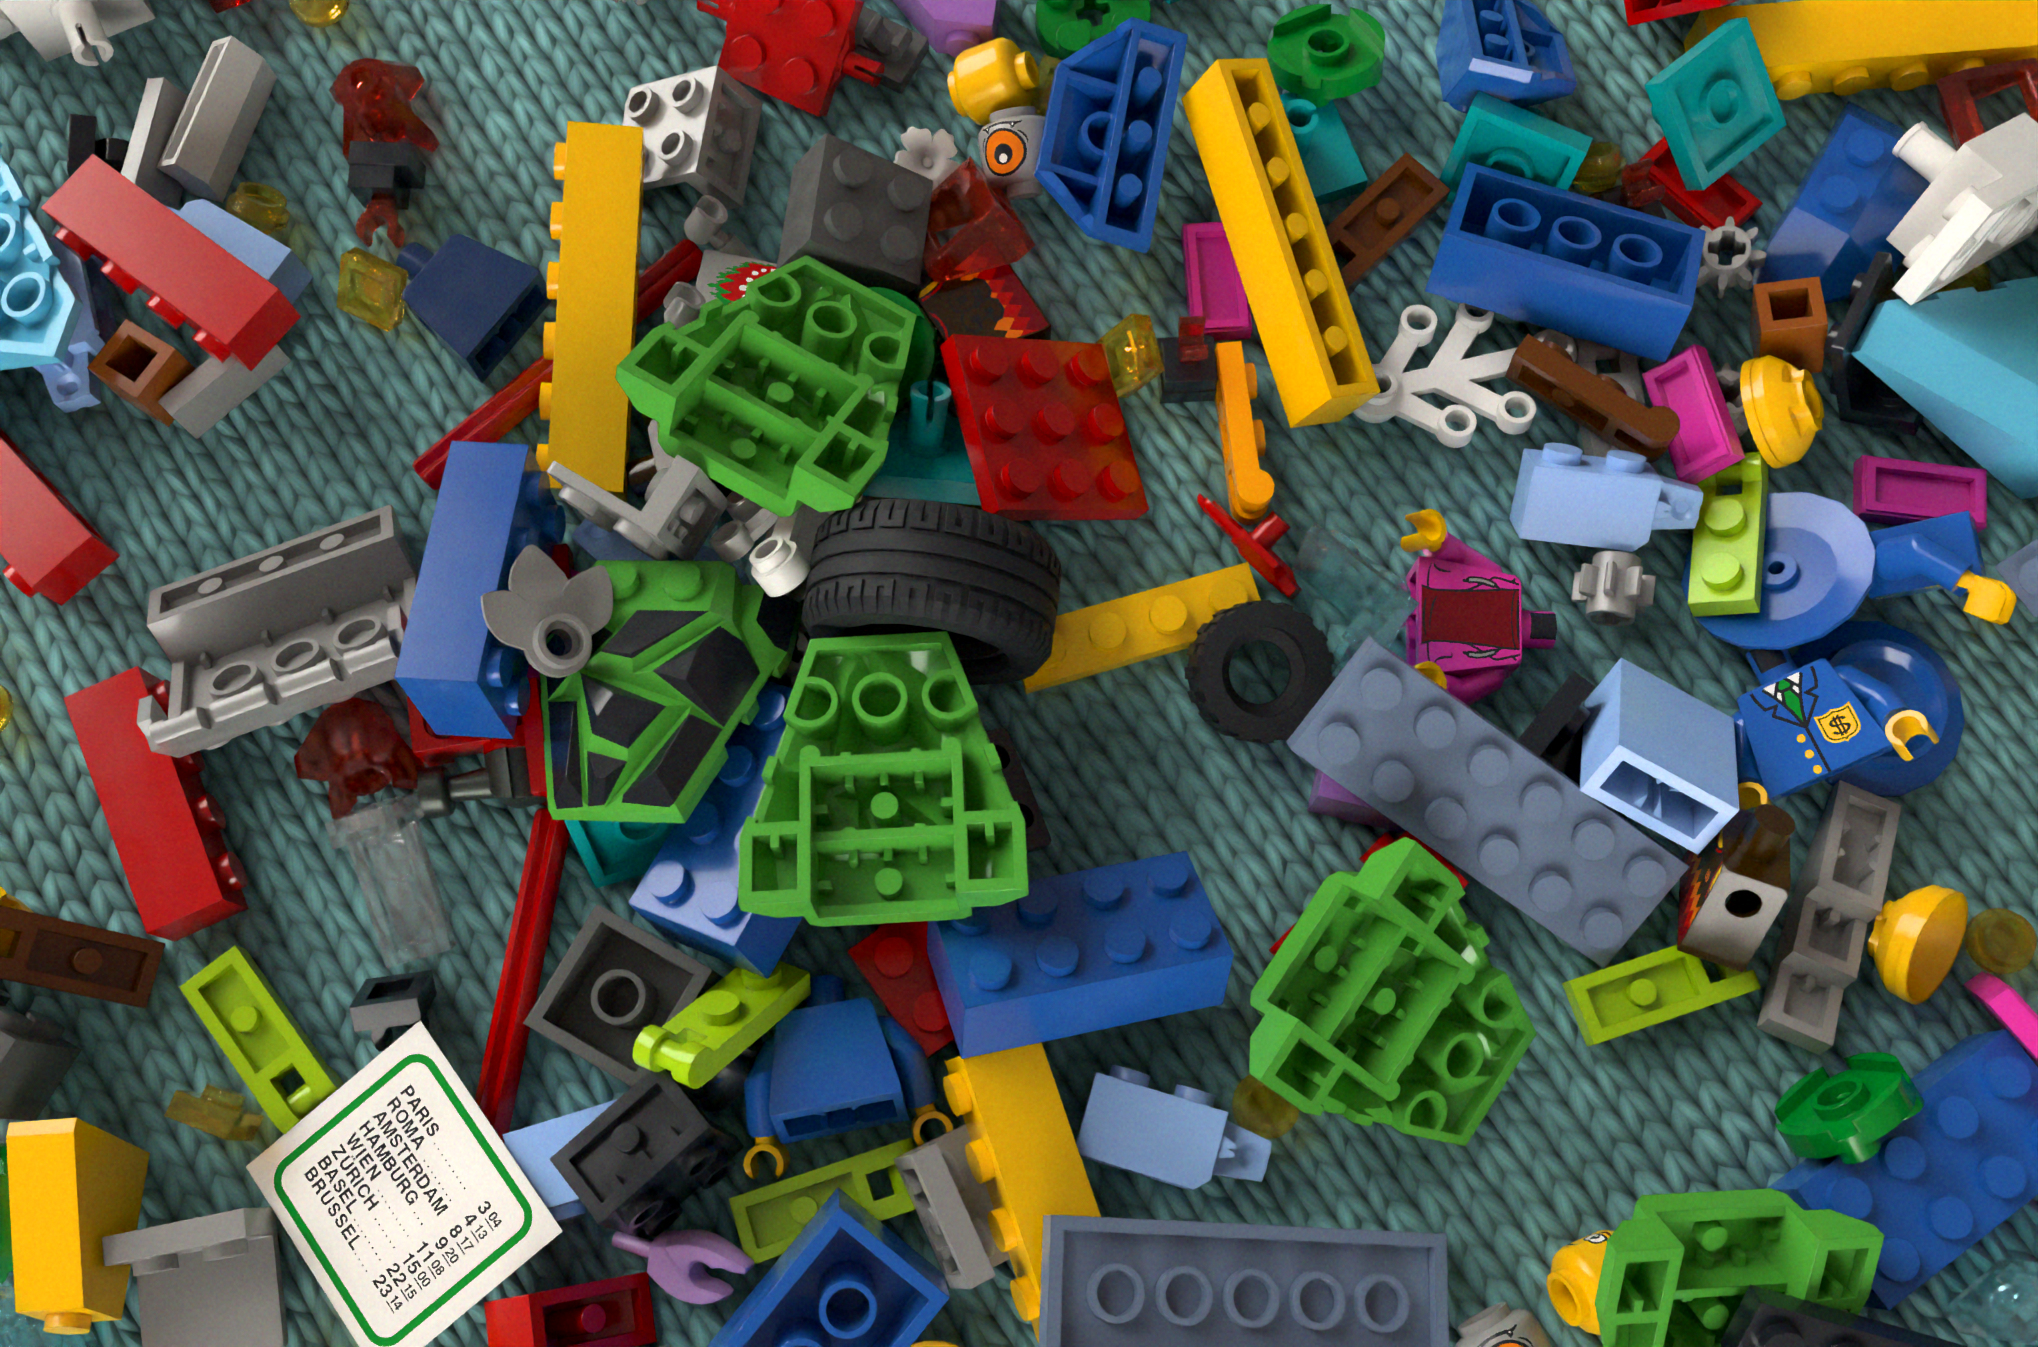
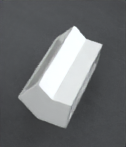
M232 35L212 42L156 167L179 181L189 194L223 203L277 80L276 75L261 55Z

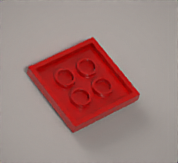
M952 334L940 345L983 511L1003 516L1012 521L1136 520L1149 511L1102 344Z

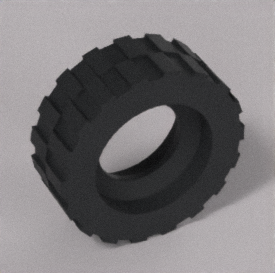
M1271 600L1235 604L1233 605L1234 607L1220 610L1212 615L1214 618L1209 623H1203L1196 632L1198 636L1195 642L1189 645L1186 654L1189 656L1188 667H1184L1185 679H1188L1190 691H1187L1191 703L1196 704L1200 711L1198 714L1204 722L1212 723L1216 727L1215 731L1224 736L1257 743H1274V740H1288L1335 680V676H1332V664H1335L1333 652H1329L1326 645L1327 637L1323 630H1318L1312 623L1314 620L1306 613H1298L1293 610L1294 606L1283 602L1271 603ZM1253 640H1264L1276 645L1284 653L1289 665V678L1285 689L1277 698L1263 704L1251 703L1241 698L1232 687L1229 678V666L1233 655L1242 645Z

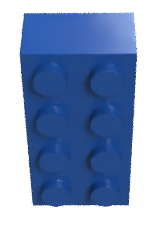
M1467 162L1443 230L1425 292L1442 296L1452 302L1466 303L1496 312L1512 320L1526 321L1556 330L1572 338H1582L1616 348L1632 356H1643L1665 363L1693 308L1706 231Z
M451 441L394 678L436 735L514 739L518 716H524L529 707L530 683L527 678L529 662L524 651L501 643L491 633L485 623L481 607V596L484 593L500 590L509 591L510 569L526 546L533 544L552 558L554 544L561 543L565 535V510L562 505H557L550 490L549 476L546 471H541L530 446L527 444Z
M770 681L765 683L756 697L760 706L759 712L750 725L740 721L724 745L729 756L686 823H675L628 902L635 911L665 938L767 979L773 972L803 916L775 918L741 911L738 906L739 836L746 817H753L765 784L761 775L768 756H775L786 726L783 714L793 689Z
M1187 851L1029 880V895L1000 906L973 907L972 916L964 919L928 921L927 953L961 1059L1221 1005L1224 1001L1234 956Z
M2007 1029L1968 1035L1911 1078L1925 1101L1924 1107L1916 1115L1903 1120L1893 1130L1879 1138L1881 1148L1873 1157L1857 1164H1844L1838 1155L1828 1158H1806L1768 1187L1786 1193L1803 1210L1831 1209L1873 1224L1885 1235L1870 1295L1863 1307L1882 1310L1892 1309L2038 1195V1067Z
M838 1187L706 1347H910L948 1301L950 1296L944 1274Z

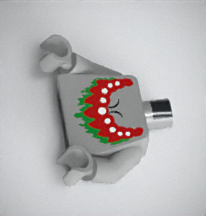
M710 195L702 196L693 207L692 212L685 220L684 230L686 236L691 241L701 245L710 242L714 248L713 250L704 249L695 287L685 282H676L663 300L666 308L664 322H672L676 329L699 319L701 305L718 298L724 307L744 297L747 283L777 268V264L755 257L734 233L727 235L721 230V227L728 218L727 210L718 199Z

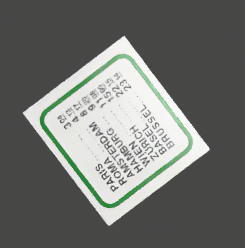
M421 1020L246 1166L359 1347H425L563 1231Z

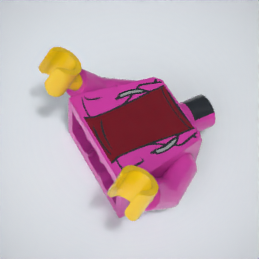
M1429 508L1405 515V520L1414 524L1418 533L1404 536L1400 541L1401 548L1405 552L1411 553L1422 550L1424 555H1426L1418 556L1406 576V662L1466 705L1471 706L1501 689L1505 679L1521 665L1522 648L1550 650L1554 647L1557 634L1556 615L1554 612L1522 610L1520 579L1515 575L1503 573L1501 566L1449 533L1443 516L1437 510Z

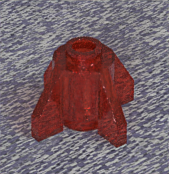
M363 58L351 62L341 70L329 91L335 101L343 106V155L347 161L350 141L397 142L406 135L413 143L431 152L436 150L440 143L433 131L413 112L410 102L425 81L416 66L406 62Z
M351 697L340 703H334L324 710L294 756L298 779L329 781L328 800L332 819L341 820L346 819L358 801L357 796L374 794L384 789L390 781H392V786L395 788L418 790L417 773L419 769L425 768L424 762L413 754L412 749L395 731L393 720L385 714L382 707L371 700Z

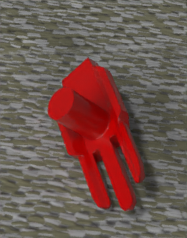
M1201 493L1198 494L1197 502L1203 512L1231 538V542L1238 548V553L1280 593L1285 594L1290 599H1294L1302 589L1294 578L1293 570L1271 549L1291 526L1272 510L1253 532H1247L1216 501L1211 502Z

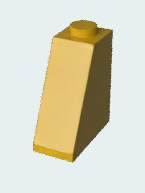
M77 1117L9 1123L6 1144L15 1312L45 1321L43 1328L45 1332L65 1335L89 1333L91 1322L122 1320L131 1264L104 1266L102 1237L137 1230L150 1153Z

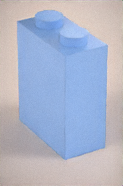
M1620 658L1584 702V707L1591 714L1583 723L1579 791L1698 855L1739 811L1734 719L1629 661Z

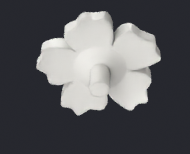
M909 127L907 132L901 134L900 138L906 150L897 151L893 163L933 180L931 199L936 197L938 185L943 189H947L952 183L959 182L962 167L956 161L948 159L957 154L953 135L948 134L945 129H940L931 136L929 129H918L915 127Z

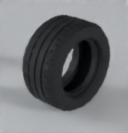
M880 499L855 503L852 509L834 512L818 527L811 555L810 572L807 578L801 618L811 639L947 631L969 685L1003 684L1020 681L1034 675L1051 656L1062 577L1061 563L1045 538L1030 528L1003 516L976 508L927 500Z

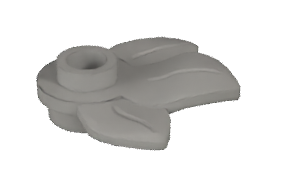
M533 544L528 545L518 555L510 569L509 591H491L481 596L483 617L491 633L501 643L523 650L528 662L538 672L549 677H566L576 673L587 663L592 651L591 636L602 629L611 619L613 610L611 579L605 566L600 565L588 568L568 580L565 573L546 553ZM549 633L556 634L562 638L565 645L562 656L554 655L548 650L546 637Z

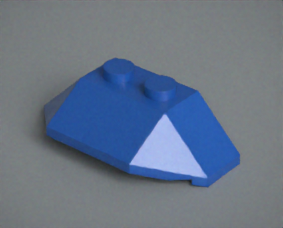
M1527 0L1445 1L1435 51L1444 102H1449L1451 107L1467 114L1478 90L1520 108L1530 107L1573 94L1577 81L1564 36L1536 5Z
M1131 17L1118 25L1114 31L1094 40L1058 63L1055 68L1034 176L1088 237L1145 254L1150 249L1188 34Z
M1850 101L1847 102L1761 251L1766 252L1765 265L1760 268L1750 269L1753 282L1752 288L1748 291L1753 293V284L1819 276L1825 304L1849 298L1851 286L1856 275L1859 272L1867 273L1877 251L1891 253L1893 274L1895 273L1904 255L1889 243L1886 238L1931 184L1900 157L1892 154L1893 148L1905 134L1901 127Z

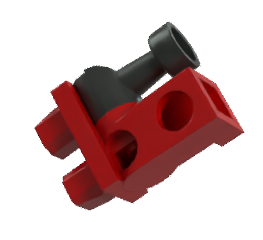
M537 677L528 678L530 683V703L527 713L524 716H518L514 739L436 735L411 699L407 697L413 754L429 766L428 768L419 769L417 773L419 801L427 820L452 815L456 808V802L497 798L512 808L525 809V807L541 803L544 806H548L541 682ZM484 754V768L451 776L445 766H438L454 763L455 758Z

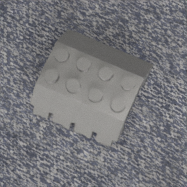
M391 504L150 591L147 627L172 663L168 717L153 695L139 699L137 725L144 733L151 752L180 758L202 749H216L225 745L234 737L264 726L281 725L302 712L327 703L346 701L359 691L389 680H396L394 675L419 575L397 514Z

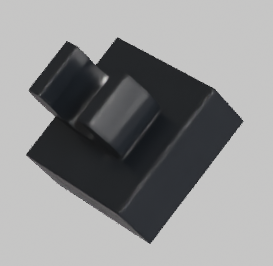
M70 114L67 154L69 178L92 154L121 174L129 141L118 138L100 139L96 116Z
M432 970L366 979L349 1007L354 1032L372 1030V1042L380 1052L388 1048L393 1040L391 1027L403 1025L409 1030L421 1020L429 1031V1019L426 1014L437 995Z

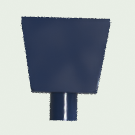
M462 234L451 235L435 254L418 242L409 243L402 249L395 264L396 271L411 281L403 290L401 298L412 314L480 383L487 379L553 300L547 298V284L539 270Z

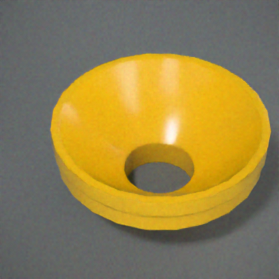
M1771 355L1761 358L1756 357L1743 362L1740 372L1742 403L1750 432L1760 454L1766 463L1775 469L1798 462L1810 448L1816 432L1822 430V419L1825 418L1822 399L1816 389L1811 373L1806 369L1799 370L1792 364Z
M1929 885L1912 891L1895 902L1888 900L1882 906L1881 913L1875 918L1874 928L1867 943L1868 954L1874 958L1882 983L1891 994L1898 996L1905 1002L1918 1005L1931 997L1942 984L1958 955L1966 931L1968 903L1962 892L1939 885Z

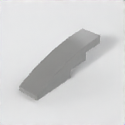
M1841 780L1833 786L1789 906L1772 963L1757 1029L1817 1055L1823 1054L1833 1046L1844 989L1858 977L1868 923L1882 911L1902 805Z

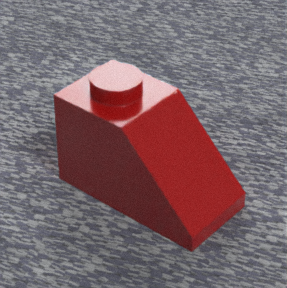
M647 1271L484 1302L489 1347H636L657 1342Z

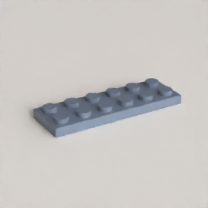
M1370 635L1287 740L1290 750L1603 968L1607 966L1689 868L1675 853L1609 806L1579 791L1580 785Z
M1043 1215L1039 1347H1449L1447 1233Z

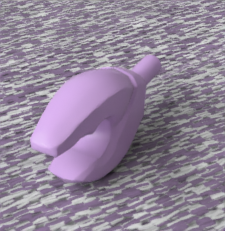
M702 1229L664 1231L653 1241L639 1236L634 1237L616 1231L612 1238V1246L648 1258V1275L668 1294L689 1303L709 1304L728 1299L734 1291L730 1284L708 1275L703 1267V1263L711 1269L722 1268L744 1275L754 1267V1260L736 1245L720 1235Z

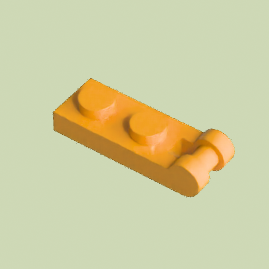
M1241 341L1217 343L1215 356L1218 381L1215 404L1230 511L1237 522L1243 525H1253L1264 518L1275 486L1272 477L1259 468L1258 457L1265 455L1266 442L1263 422L1261 419H1252L1250 400H1254L1257 397L1256 369L1253 362L1244 363Z

